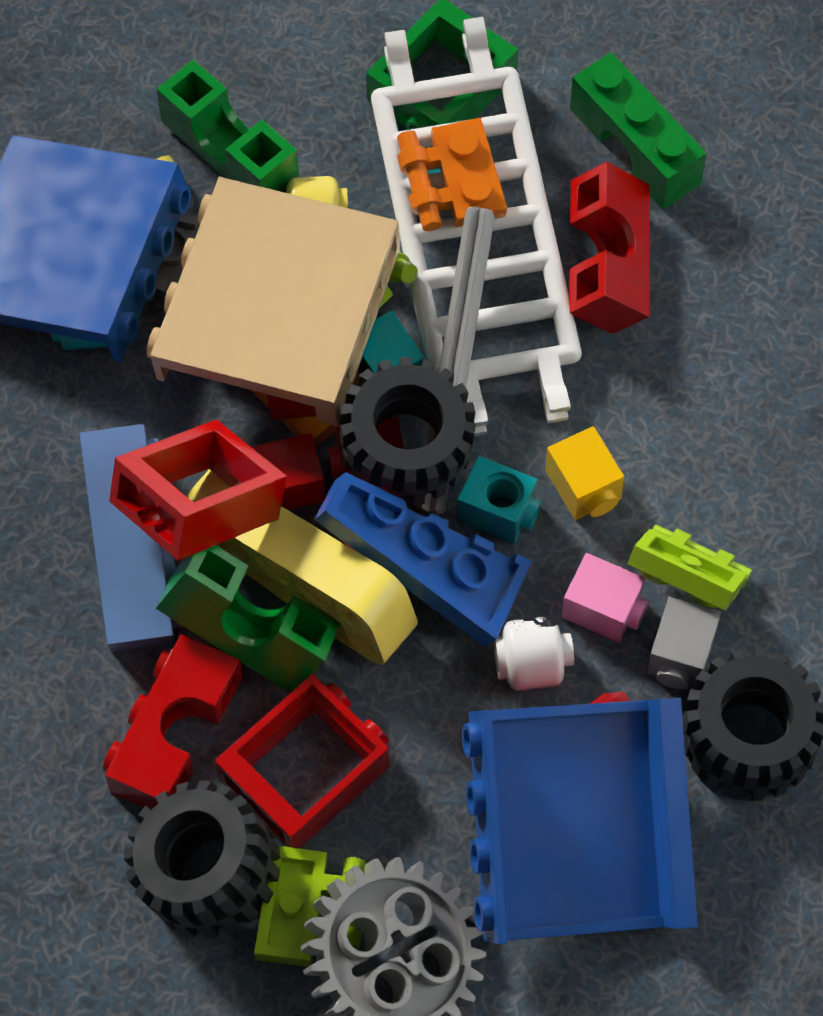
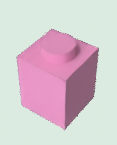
M585 553L564 596L562 619L621 643L628 627L638 630L647 611L649 600L642 598L645 577Z

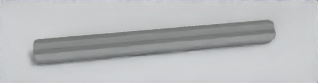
M469 207L465 212L438 372L440 374L444 368L454 374L453 386L461 383L465 387L467 386L495 219L493 212L486 208ZM429 425L426 445L430 444L437 437L431 425ZM447 483L446 494L436 500L431 493L426 494L425 504L416 505L417 509L428 514H443L446 511L450 484Z

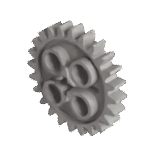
M396 857L388 862L385 871L377 858L365 865V874L359 867L354 866L344 873L346 883L337 878L326 886L332 898L321 896L313 903L316 911L323 917H312L304 924V927L309 932L317 935V939L308 941L301 946V951L315 955L317 961L303 970L304 975L320 976L322 984L312 992L313 998L329 995L333 1000L325 1013L326 1016H334L341 1011L347 1014V1016H462L457 1005L467 1006L475 1001V996L465 985H475L483 981L484 976L471 968L472 963L486 957V952L471 947V940L477 938L483 932H479L476 927L466 926L465 920L474 912L473 906L458 909L454 904L461 893V889L456 887L447 893L440 889L444 877L442 872H438L428 880L423 879V863L420 861L404 873L401 857ZM396 901L403 902L411 909L413 915L411 926L405 925L396 916ZM349 926L358 928L364 934L366 939V949L364 952L356 950L349 943L347 938ZM426 927H433L435 929L434 937L360 977L353 975L352 969L354 966L396 945ZM424 952L431 953L438 960L440 965L438 977L430 975L425 970L422 963ZM377 977L385 979L391 985L393 990V1000L391 1003H386L377 996L374 988Z

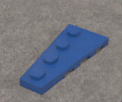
M347 472L334 481L314 519L355 551L392 573L407 590L484 647L497 639L532 563L531 560L518 554L510 558L493 550V542L476 534L468 538L449 529V521L437 515L429 513L424 517L407 509L405 500Z

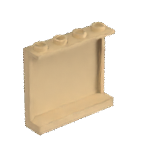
M218 177L212 195L205 194L202 199L198 214L200 227L195 239L188 238L185 243L181 258L183 271L178 283L172 282L167 290L164 302L166 315L161 328L154 327L148 340L147 357L152 360L157 380L165 381L167 373L171 369L315 406L318 422L338 427L342 404H345L346 393L354 382L401 247L398 220Z

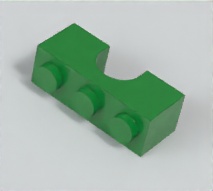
M612 52L572 77L570 110L600 142L612 134L621 141L632 162V175L650 184V197L662 210L702 184L707 153Z
M194 59L156 89L161 122L224 178L286 193L289 181L299 177L297 149L262 119L252 128L247 127L234 112L229 102L227 88Z
M217 545L184 558L172 573L155 609L225 653L240 659L241 663L289 693L325 662L340 626L338 622L295 595L284 607L276 610L261 609L252 605L239 591V586L248 569V565Z

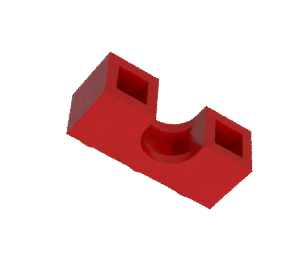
M606 161L571 180L570 224L584 231L592 239L598 254L570 268L569 307L570 313L573 316L606 332L615 334L650 317V184Z
M183 634L179 636L172 650L166 648L161 653L154 669L153 677L156 678L155 683L147 696L141 694L135 701L128 718V724L131 727L122 743L115 741L112 744L102 768L106 772L105 778L110 793L144 808L147 806L150 810L158 804L155 798L157 795L165 790L170 796L177 793L176 785L189 782L194 773L190 753L172 746L165 740L168 729L179 719L190 716L201 717L219 725L243 680L240 659Z

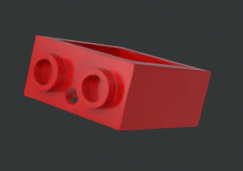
M216 419L115 457L109 502L179 561L278 520L287 476ZM210 469L231 488L192 502L171 483Z
M313 673L215 760L218 779L247 801L285 847L299 849L390 767L388 747L390 742L382 729L370 719L363 723L350 710L352 705L344 692L332 682L325 686ZM315 712L363 761L301 816L252 766L310 714Z

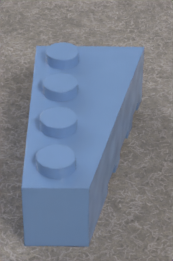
M144 424L81 432L80 441L107 645L111 652L175 643L174 629L184 626L155 609L167 586V576L172 575L176 569L175 559L109 502L115 457L158 442V438L148 439Z

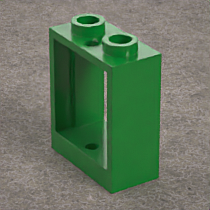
M438 0L405 33L410 64L434 41H437L469 64L462 41V34H465L463 20L473 17L448 0ZM486 27L493 69L513 67L517 70L518 48ZM385 54L366 72L367 100L371 107L372 93L378 88L392 86ZM502 89L458 95L442 111H439L426 101L393 106L395 119L404 125L407 130L475 119L502 92Z

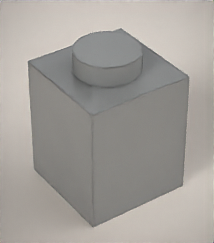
M669 596L651 651L647 674L656 676V679L661 684L670 688L686 689L688 686L693 687L696 677L702 670L705 671L717 632L721 611Z

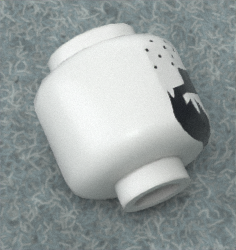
M551 617L509 621L504 625L502 635L498 636L493 642L498 679H507L508 684L515 691L558 686L564 677V666L574 665L571 634H560L557 623Z

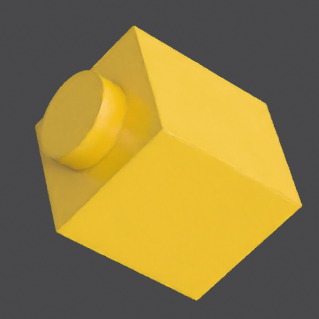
M594 426L547 447L545 471L574 520L588 514L592 517L604 515L618 504L622 497L624 475Z

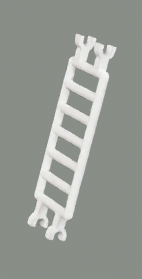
M483 17L463 20L465 34H462V41L471 73L414 82L405 30L386 32L384 37L386 42L384 53L392 86L378 88L371 95L396 220L399 223L402 251L409 257L410 263L414 264L418 269L417 278L409 284L424 356L426 360L435 362L434 371L438 373L443 348L442 337L445 336L448 315L437 317L432 290L453 286L456 265L427 270L422 243L461 237L463 226L456 227L453 217L441 219L442 226L433 231H424L421 223H417L416 215L412 212L408 198L412 194L408 176L401 173L397 159L398 153L401 152L397 136L405 131L398 132L393 106L502 89L507 113L482 117L481 120L486 137L512 133L517 159L495 162L494 164L500 182L522 179L528 205L507 208L506 217L494 219L493 231L532 225L538 251L488 259L484 281L543 271L548 298L480 309L476 331L553 318L559 345L471 360L466 389L469 392L467 402H473L476 412L474 437L486 435V425H488L487 412L478 380L537 370L547 424L568 420L567 411L570 410L571 405L560 366L576 363L582 356L574 316L570 313L569 294L519 74L513 67L493 69ZM447 124L411 130L416 131L420 146L427 148L433 147L430 138L431 128ZM440 172L428 174L432 187L436 189L445 188Z

